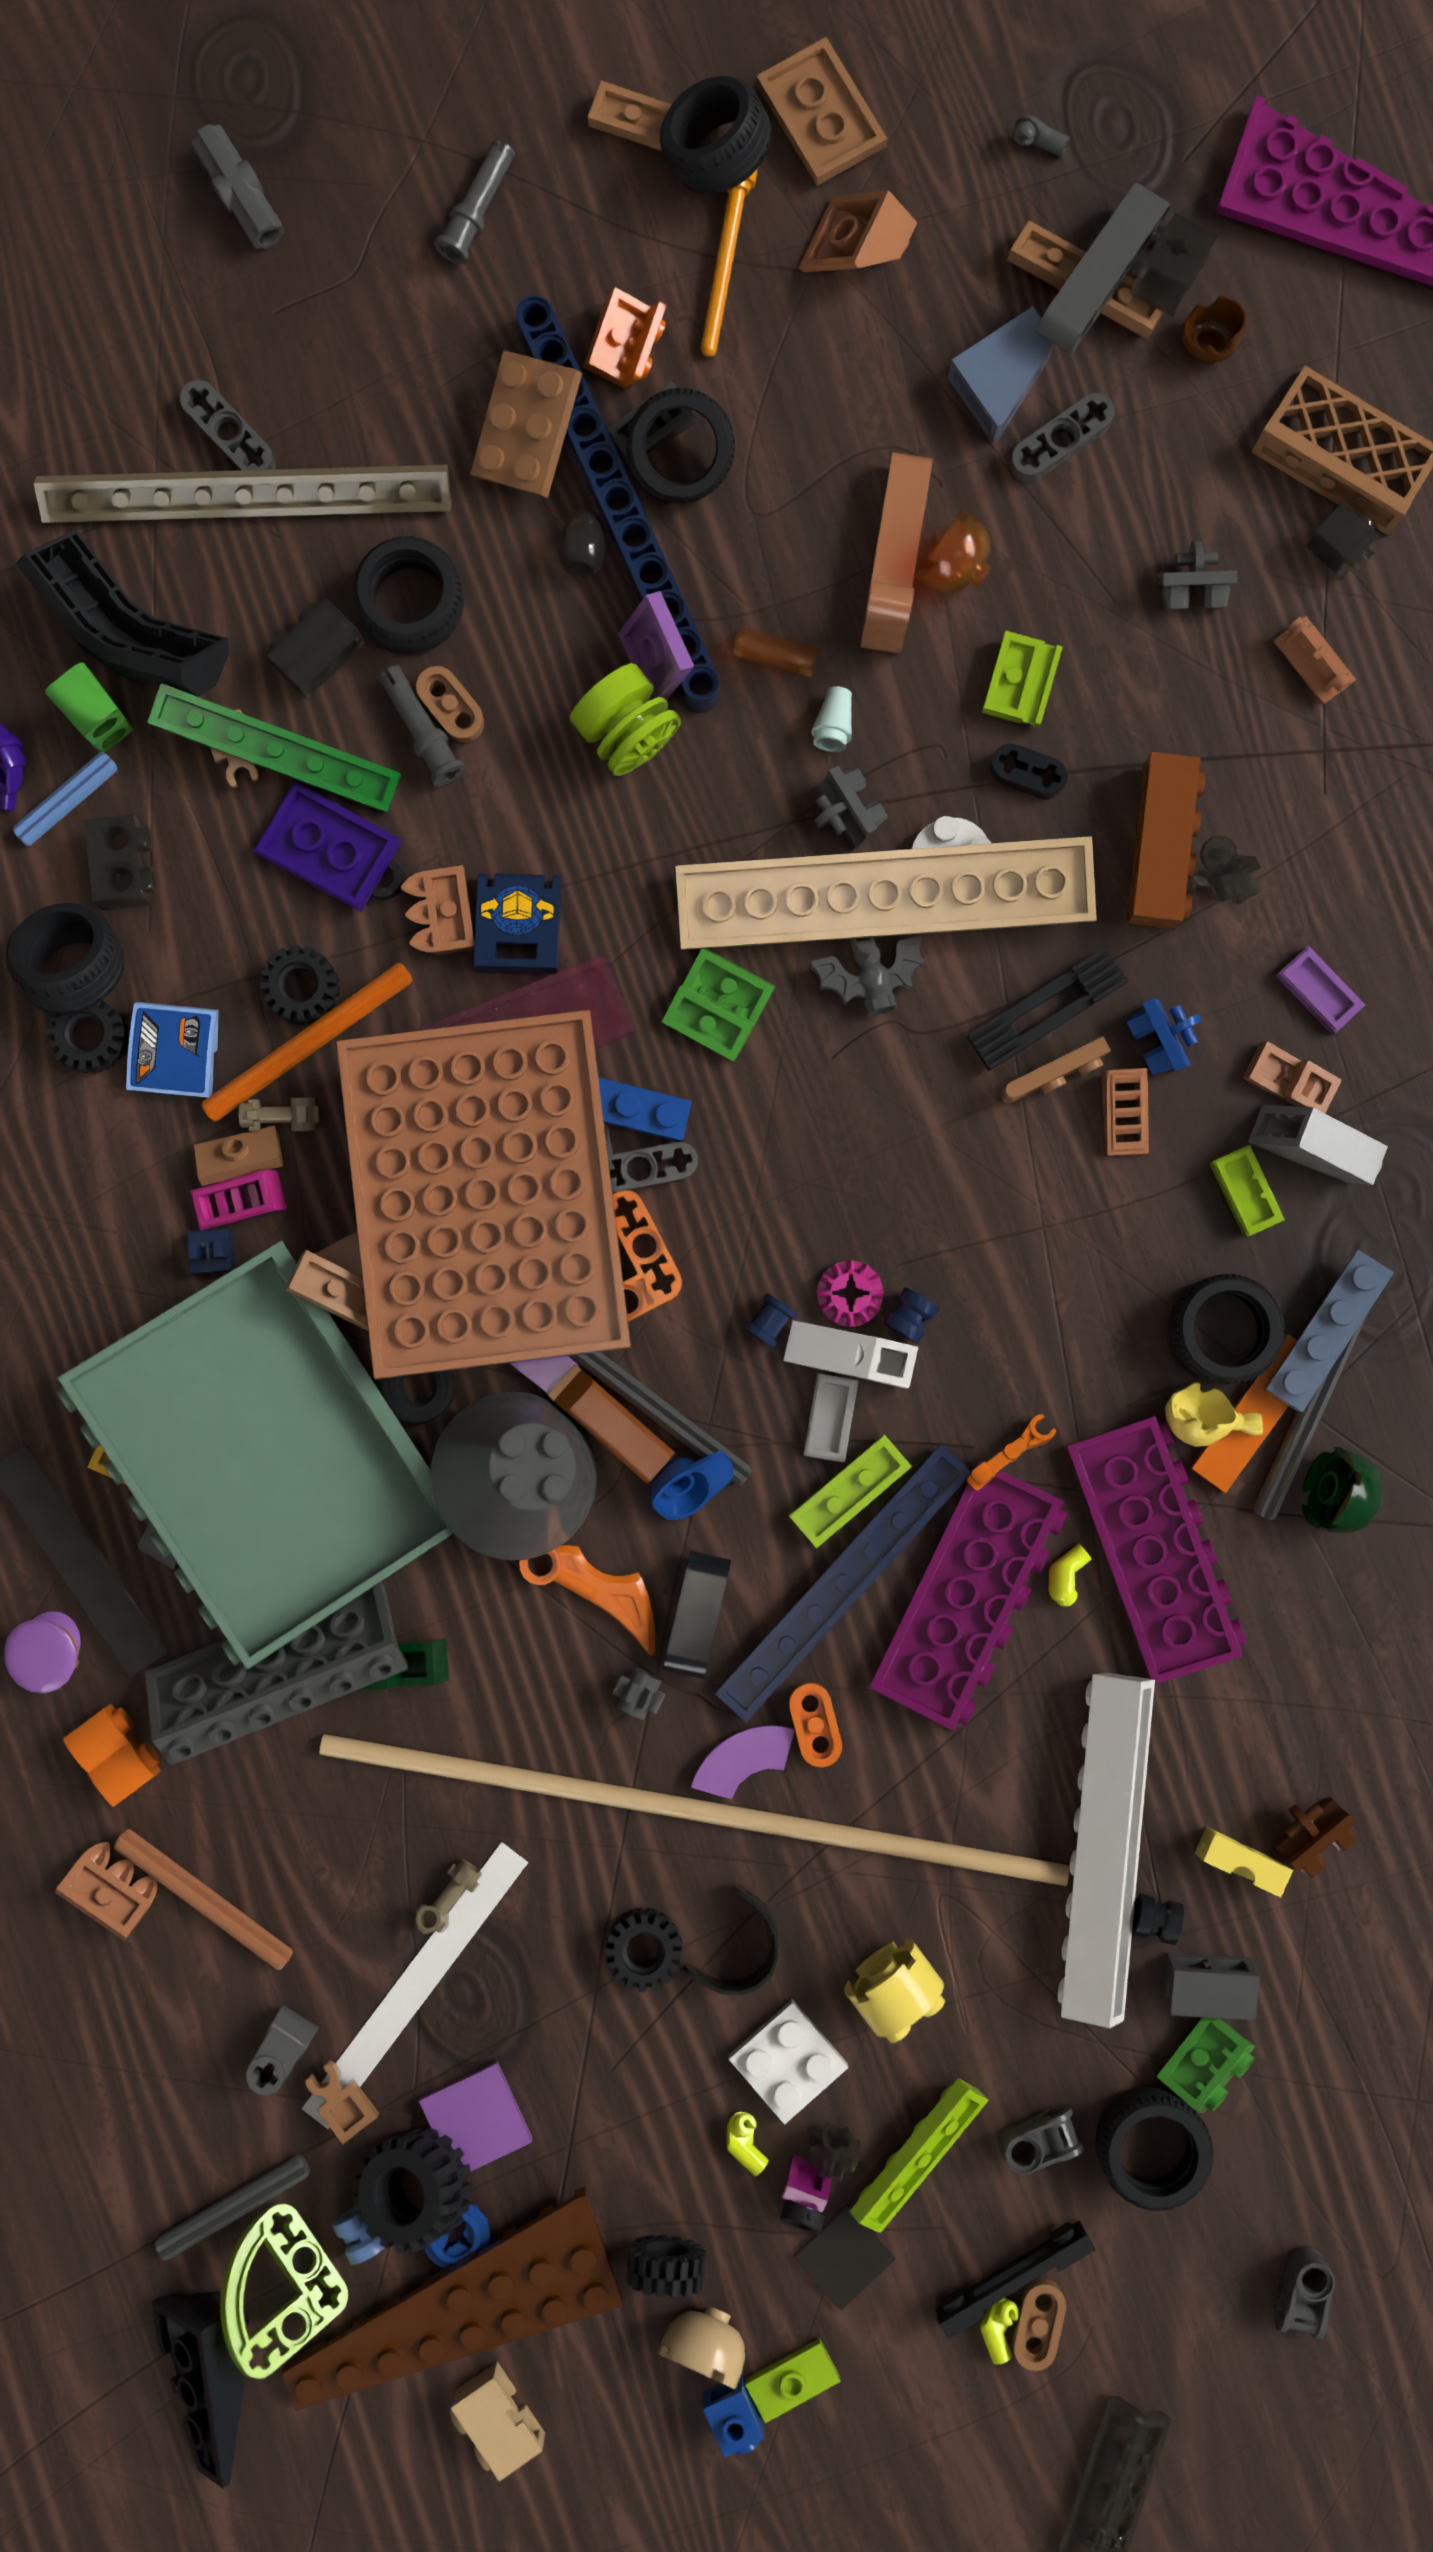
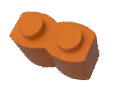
M110 1704L63 1738V1741L75 1760L89 1774L101 1795L114 1807L161 1771L157 1765L160 1762V1758L155 1749L148 1742L144 1741L141 1743L135 1737L132 1731L135 1725L129 1714L123 1708L116 1710Z

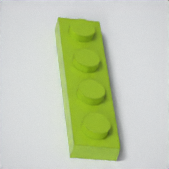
M958 2078L953 2085H950L943 2091L938 2104L926 2118L916 2124L911 2137L899 2151L889 2157L884 2170L875 2181L860 2193L857 2203L849 2211L859 2224L879 2233L884 2230L989 2101L979 2089Z

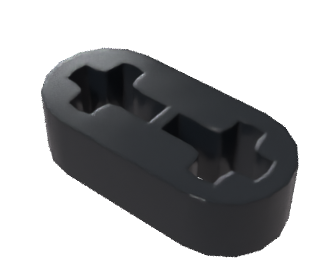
M1009 743L999 747L990 763L991 775L997 782L1038 798L1051 799L1056 797L1067 783L1068 774L1062 762L1017 744ZM1008 755L1016 758L1015 765L1026 769V771L1013 768L1011 773H1006L1003 771L1004 764L999 762V760L1005 761ZM1046 770H1051L1054 772L1053 779L1058 781V783L1052 782L1049 788L1042 786L1043 779L1040 776L1031 774V772L1044 775Z

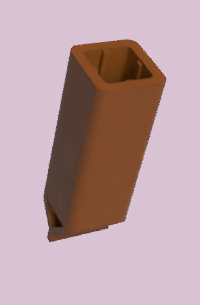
M576 1364L548 1394L555 1403L647 1485L675 1454L671 1448Z

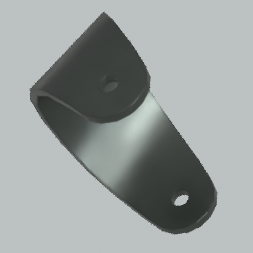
M734 1884L732 1889L751 1903L767 1919L771 1928L773 1944L766 1961L754 1973L740 1980L722 1981L705 1974L688 1963H685L682 1968L702 1986L719 1994L742 1996L760 1989L773 1976L780 1957L777 1924L770 1908L757 1895L738 1884Z

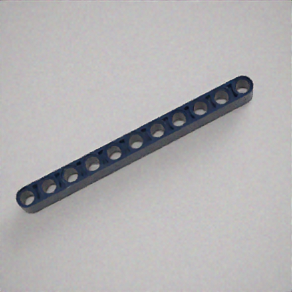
M536 295L527 296L521 300L517 306L516 317L520 339L528 357L543 361L548 355H558L561 359L554 364L581 372L550 303L545 298ZM535 318L542 319L545 321L542 325L537 327H532L527 324L530 320ZM582 375L565 439L639 603H641L646 595L661 591L668 609H673L678 613L674 622L684 644L692 647L695 651L690 657L694 668L678 686V689L689 709L699 713L708 712L715 707L719 699L720 681L717 671ZM581 427H590L595 430L593 434L586 437L576 434V431ZM599 463H606L611 466L609 471L602 474L592 470L593 466ZM616 499H621L628 503L622 510H613L608 507L609 503ZM630 536H640L645 540L638 547H630L624 543ZM648 572H655L662 577L655 584H646L641 580V577ZM696 682H706L712 689L708 694L700 696L694 694L690 688Z

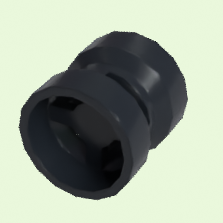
M1139 1893L1134 1905L1132 1935L1146 1938L1149 1935L1157 1936L1161 1943L1175 1945L1179 1940L1183 1926V1904L1168 1900L1163 1904L1156 1901L1151 1895Z

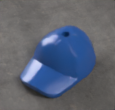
M717 1451L697 1462L684 1457L668 1462L656 1474L650 1486V1500L653 1510L656 1509L657 1513L663 1516L664 1519L674 1521L685 1519L697 1512L732 1480L734 1470L728 1455L723 1451Z

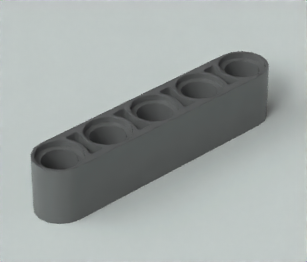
M1136 182L1047 308L1037 327L1036 333L1072 354L1160 228L1170 210L1171 203Z

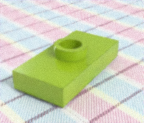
M1250 1145L1209 1163L1244 1238L1285 1220Z
M820 2337L745 2378V2386L765 2423L841 2382L840 2375Z

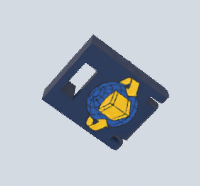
M478 873L474 949L475 972L558 974L561 875H553L551 881L552 888H545V875L495 873L494 887H488L487 873ZM496 945L537 946V958H498Z

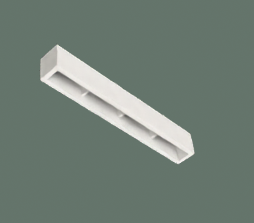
M1113 1673L1093 1674L1092 1681L1088 1683L1086 1689V1704L1090 1706L1088 1723L1085 1724L1082 1731V1746L1086 1748L1085 1763L1080 1768L1078 1774V1788L1082 1791L1081 1806L1077 1809L1074 1817V1831L1078 1833L1077 1849L1072 1853L1070 1860V1873L1074 1876L1073 1892L1069 1894L1066 1902V1916L1070 1918L1069 1935L1065 1937L1062 1945V1959L1066 1961L1065 1978H1062L1058 1988V2002L1062 2004V2018L1111 2028L1123 2022L1125 2015L1155 1680Z

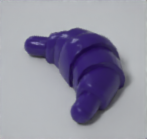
M0 722V807L4 811L10 812L16 807L17 792L20 791L24 778L23 771L27 768L23 755L24 746L20 738L16 734L10 733L8 728Z

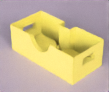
M1207 1826L1195 1851V1854L1204 1862L1229 1874L1234 1872L1240 1876L1242 1875L1254 1881L1253 1885L1280 1898L1293 1872L1283 1862L1241 1844Z

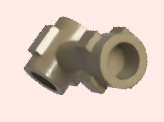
M290 1098V1106L261 1107L260 1100H248V1103L239 1104L240 1127L249 1128V1131H260L261 1123H291V1131H316V1123L320 1122L319 1106H316L315 1098Z
M462 1859L458 1865L453 1864L447 1872L452 1877V1880L432 1905L421 1904L416 1911L417 1929L424 1935L433 1931L438 1933L444 1932L449 1925L448 1911L465 1889L472 1893L479 1886L480 1883L477 1881L482 1876V1873L467 1860Z

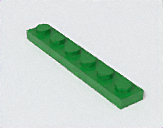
M162 683L160 684L147 722L156 728L384 813L389 811L401 773Z

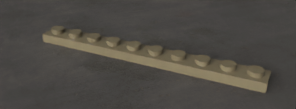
M448 465L37 476L34 481L42 523L451 510Z

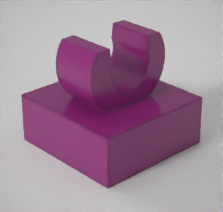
M793 2153L788 2164L782 2194L784 2203L794 2201L811 2210L823 2212L828 2202L833 2168Z

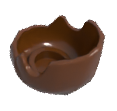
M1219 296L1210 306H1202L1198 303L1182 324L1181 342L1191 357L1197 361L1209 363L1225 361L1243 343L1247 327V313L1239 302L1227 296Z

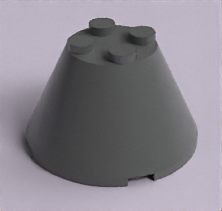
M524 1392L492 1394L463 1408L440 1434L430 1464L432 1498L444 1524L470 1549L482 1555L501 1560L515 1561L535 1558L547 1554L567 1542L587 1518L592 1507L597 1485L594 1453L581 1426L556 1403Z

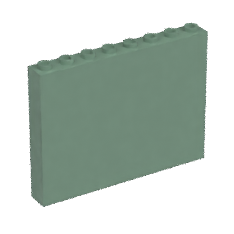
M282 1240L58 1377L63 1387L56 1391L70 1413L76 1409L81 1413L86 1424L81 1426L80 1429L92 1448L95 1449L101 1445L110 1460L105 1462L104 1466L114 1482L119 1485L125 1481L134 1496L127 1499L136 1516L140 1521L148 1517L157 1530L150 1537L165 1558L172 1553L181 1567L174 1574L187 1594L196 1590L204 1603L197 1609L209 1628L212 1630L219 1626L227 1641L222 1643L221 1646L233 1665L236 1666L242 1662L246 1669H249L453 1534L451 1529L444 1524L435 1507L430 1488L429 1467L328 1311L285 1291L297 1264Z

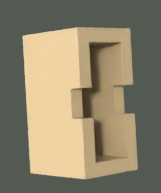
M496 2361L455 2390L450 2415L457 2430L462 2435L467 2433L476 2446L475 2454L481 2466L486 2471L492 2470L500 2482L542 2452L545 2432L526 2404L521 2408L517 2407L511 2398L516 2393V2388L498 2361Z

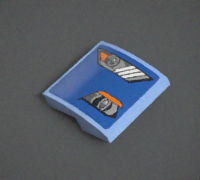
M135 1002L129 1036L126 1090L209 1098L213 1094L214 1053L218 1050L219 1010Z

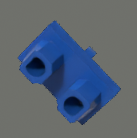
M1152 998L1142 1003L1144 1009L1135 1013L1126 1022L1136 1040L1156 1031L1162 1043V1046L1143 1055L1150 1072L1157 1074L1173 1068L1175 1071H1180L1190 1066L1191 1064L1177 1035L1181 1034L1187 1047L1197 1043L1198 1040L1192 1027L1202 1022L1199 1014L1187 1018L1181 1005H1178L1169 1010L1176 1023L1172 1026L1159 999Z

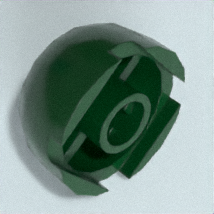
M1333 1447L1335 1451L1332 1453L1322 1452L1308 1469L1302 1491H1310L1308 1496V1506L1302 1504V1512L1307 1522L1315 1528L1333 1533H1352L1367 1526L1381 1509L1383 1504L1382 1477L1370 1460L1353 1451L1341 1447Z

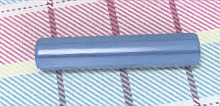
M99 752L14 825L13 831L15 835L27 846L32 845L117 772V765L105 752Z

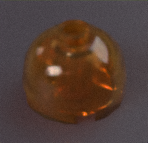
M963 507L955 515L956 520L952 526L946 527L922 561L921 566L926 571L921 568L914 574V578L937 593L948 595L960 593L970 583L978 587L992 567L986 563L991 551V538L985 526Z

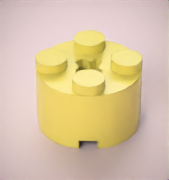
M910 1938L903 1939L906 1946L898 1948L892 1942L870 1955L855 1970L860 1976L854 1985L848 1980L844 1988L845 1994L873 2032L879 2037H886L890 2043L900 2041L908 2034L912 2024L922 2016L930 2017L936 2014L945 2003L941 1996L944 1988L943 1980Z

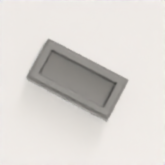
M817 1373L804 1456L845 1462L859 1380Z

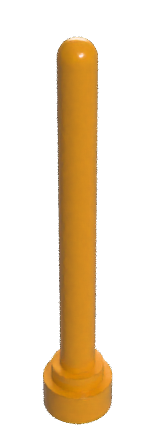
M758 168L744 182L727 190L729 195L701 343V353L707 358L713 357L717 351L744 197L749 195L750 190L755 187Z

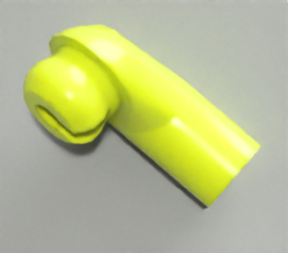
M1079 1543L1056 1560L1049 1569L1048 1592L1052 1600L1062 1607L1071 1606L1076 1601L1075 1572L1092 1560Z
M737 2112L730 2118L727 2124V2150L756 2177L767 2166L769 2159L753 2145L754 2129H756L755 2118L749 2113Z
M1003 2298L987 2309L984 2315L985 2318L980 2323V2331L992 2362L995 2365L1006 2363L1012 2358V2353L1004 2333L1012 2325V2320L1017 2321L1019 2318L1017 2305L1008 2298Z

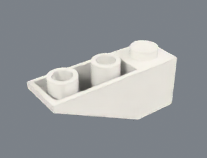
M792 1320L783 1361L907 1389L910 1387L918 1347Z

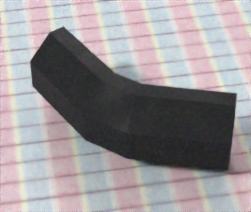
M77 529L25 553L16 562L19 570L78 646L117 675L160 686L162 683L197 697L217 685L229 655L228 638L155 619L134 604Z

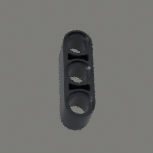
M690 1551L663 1670L704 1679L729 1575L730 1559Z

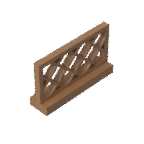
M1304 366L1251 451L1388 536L1391 535L1408 511L1414 497L1433 468V443L1307 366ZM1306 383L1319 391L1321 401L1304 403L1300 390L1302 384ZM1293 400L1295 405L1289 406ZM1345 407L1353 412L1356 422L1339 424L1335 408ZM1324 410L1329 426L1313 429L1308 413ZM1298 415L1303 431L1295 432L1279 421L1282 417ZM1380 428L1387 432L1391 443L1374 446L1370 429ZM1359 431L1364 448L1347 450L1343 434ZM1333 436L1337 452L1329 453L1317 445L1316 439ZM1415 449L1428 457L1423 465L1409 467L1404 450ZM1394 452L1399 469L1382 471L1377 455ZM1367 457L1372 473L1364 474L1352 466L1351 460ZM1402 478L1407 493L1405 497L1390 490L1387 487L1386 481Z

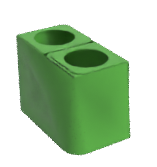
M85 663L73 666L50 684L45 691L50 700L98 752H107L134 730Z

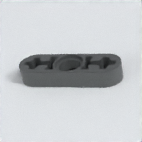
M194 380L183 387L180 393V403L187 417L238 471L275 470V458L268 444L211 384L203 380ZM195 397L206 398L210 409L214 412L210 418L201 406H195L193 402ZM233 422L239 426L237 436L228 441L218 438V428L223 423ZM245 445H247L254 456H261L264 462L261 466L258 467L254 463H249L246 454L242 450Z
M1101 393L1089 394L1018 443L1010 459L1012 475L1024 483L1035 482L1103 435L1109 429L1115 414L1114 405L1110 398ZM1089 408L1093 412L1099 410L1103 412L1100 422L1098 419L1093 418L1084 424L1081 431L1079 424L1086 419ZM1057 429H1065L1071 433L1073 443L1068 447H1058L1052 442L1051 433ZM1043 445L1045 452L1038 457L1035 468L1030 464L1021 465L1023 454L1028 458H1032L1040 452Z

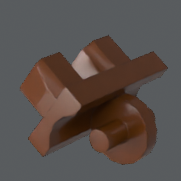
M1328 1797L1320 1805L1315 1803L1305 1812L1294 1804L1288 1810L1295 1820L1284 1829L1286 1834L1272 1846L1297 1872L1301 1870L1310 1878H1314L1324 1869L1326 1864L1320 1855L1323 1850L1332 1845L1339 1852L1346 1851L1357 1841L1352 1830V1826L1356 1822L1331 1797Z

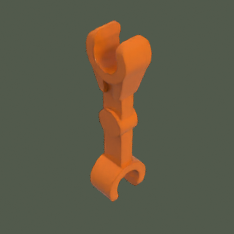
M1043 1414L1034 1416L1017 1440L1006 1445L999 1454L987 1463L983 1462L971 1472V1475L967 1477V1482L975 1491H979L1009 1463L1015 1462L1026 1450L1047 1444L1056 1434V1429L1053 1428L1047 1435L1039 1434L1036 1431L1035 1425L1039 1424L1045 1416Z

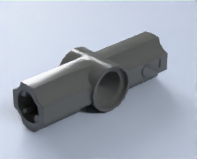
M208 124L199 129L191 144L196 156H198L204 169L210 175V181L229 215L234 214L255 249H268L278 243L279 238L285 231L280 219L265 198L263 187L251 165L246 159L242 161L221 125L212 126Z

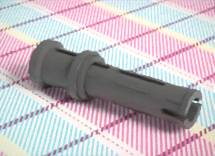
M499 140L492 142L490 150L462 203L452 207L449 213L450 222L443 235L437 236L434 241V247L438 253L452 263L463 265L467 262L469 258L468 249L475 236L480 235L484 229L483 216L511 162L515 159L514 150L506 143L501 152L499 151L501 141Z
M397 665L388 668L387 670L392 676L389 678L383 671L379 675L378 680L383 685L415 740L413 750L417 757L423 758L432 773L430 779L433 785L441 787L455 781L465 772L466 767L461 760H456L449 748L447 734L445 731L435 728L404 675L401 666Z

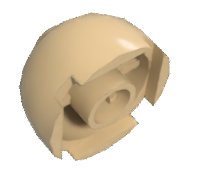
M707 2305L705 2313L690 2310L674 2319L666 2330L657 2354L733 2389L737 2387L745 2361V2347L741 2335L728 2324L731 2315Z

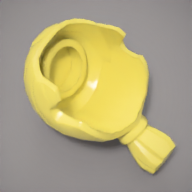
M1197 1382L1175 1392L1165 1406L1166 1421L1170 1430L1179 1440L1194 1447L1211 1445L1225 1437L1232 1430L1242 1431L1250 1435L1263 1434L1261 1414L1247 1413L1242 1415L1237 1413L1224 1393L1216 1388L1206 1392L1201 1391V1385Z

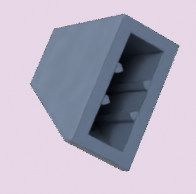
M1031 307L951 360L947 378L992 443L1000 439L1050 359L1054 343L1036 333L1042 317L1038 315L1034 307Z

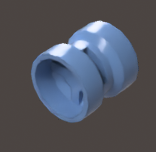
M360 2205L345 2211L331 2224L337 2237L342 2238L346 2244L345 2254L351 2265L362 2263L385 2248L379 2245L381 2239L379 2236L372 2239L366 2231L369 2226L366 2221L360 2223L357 2214L361 2213Z

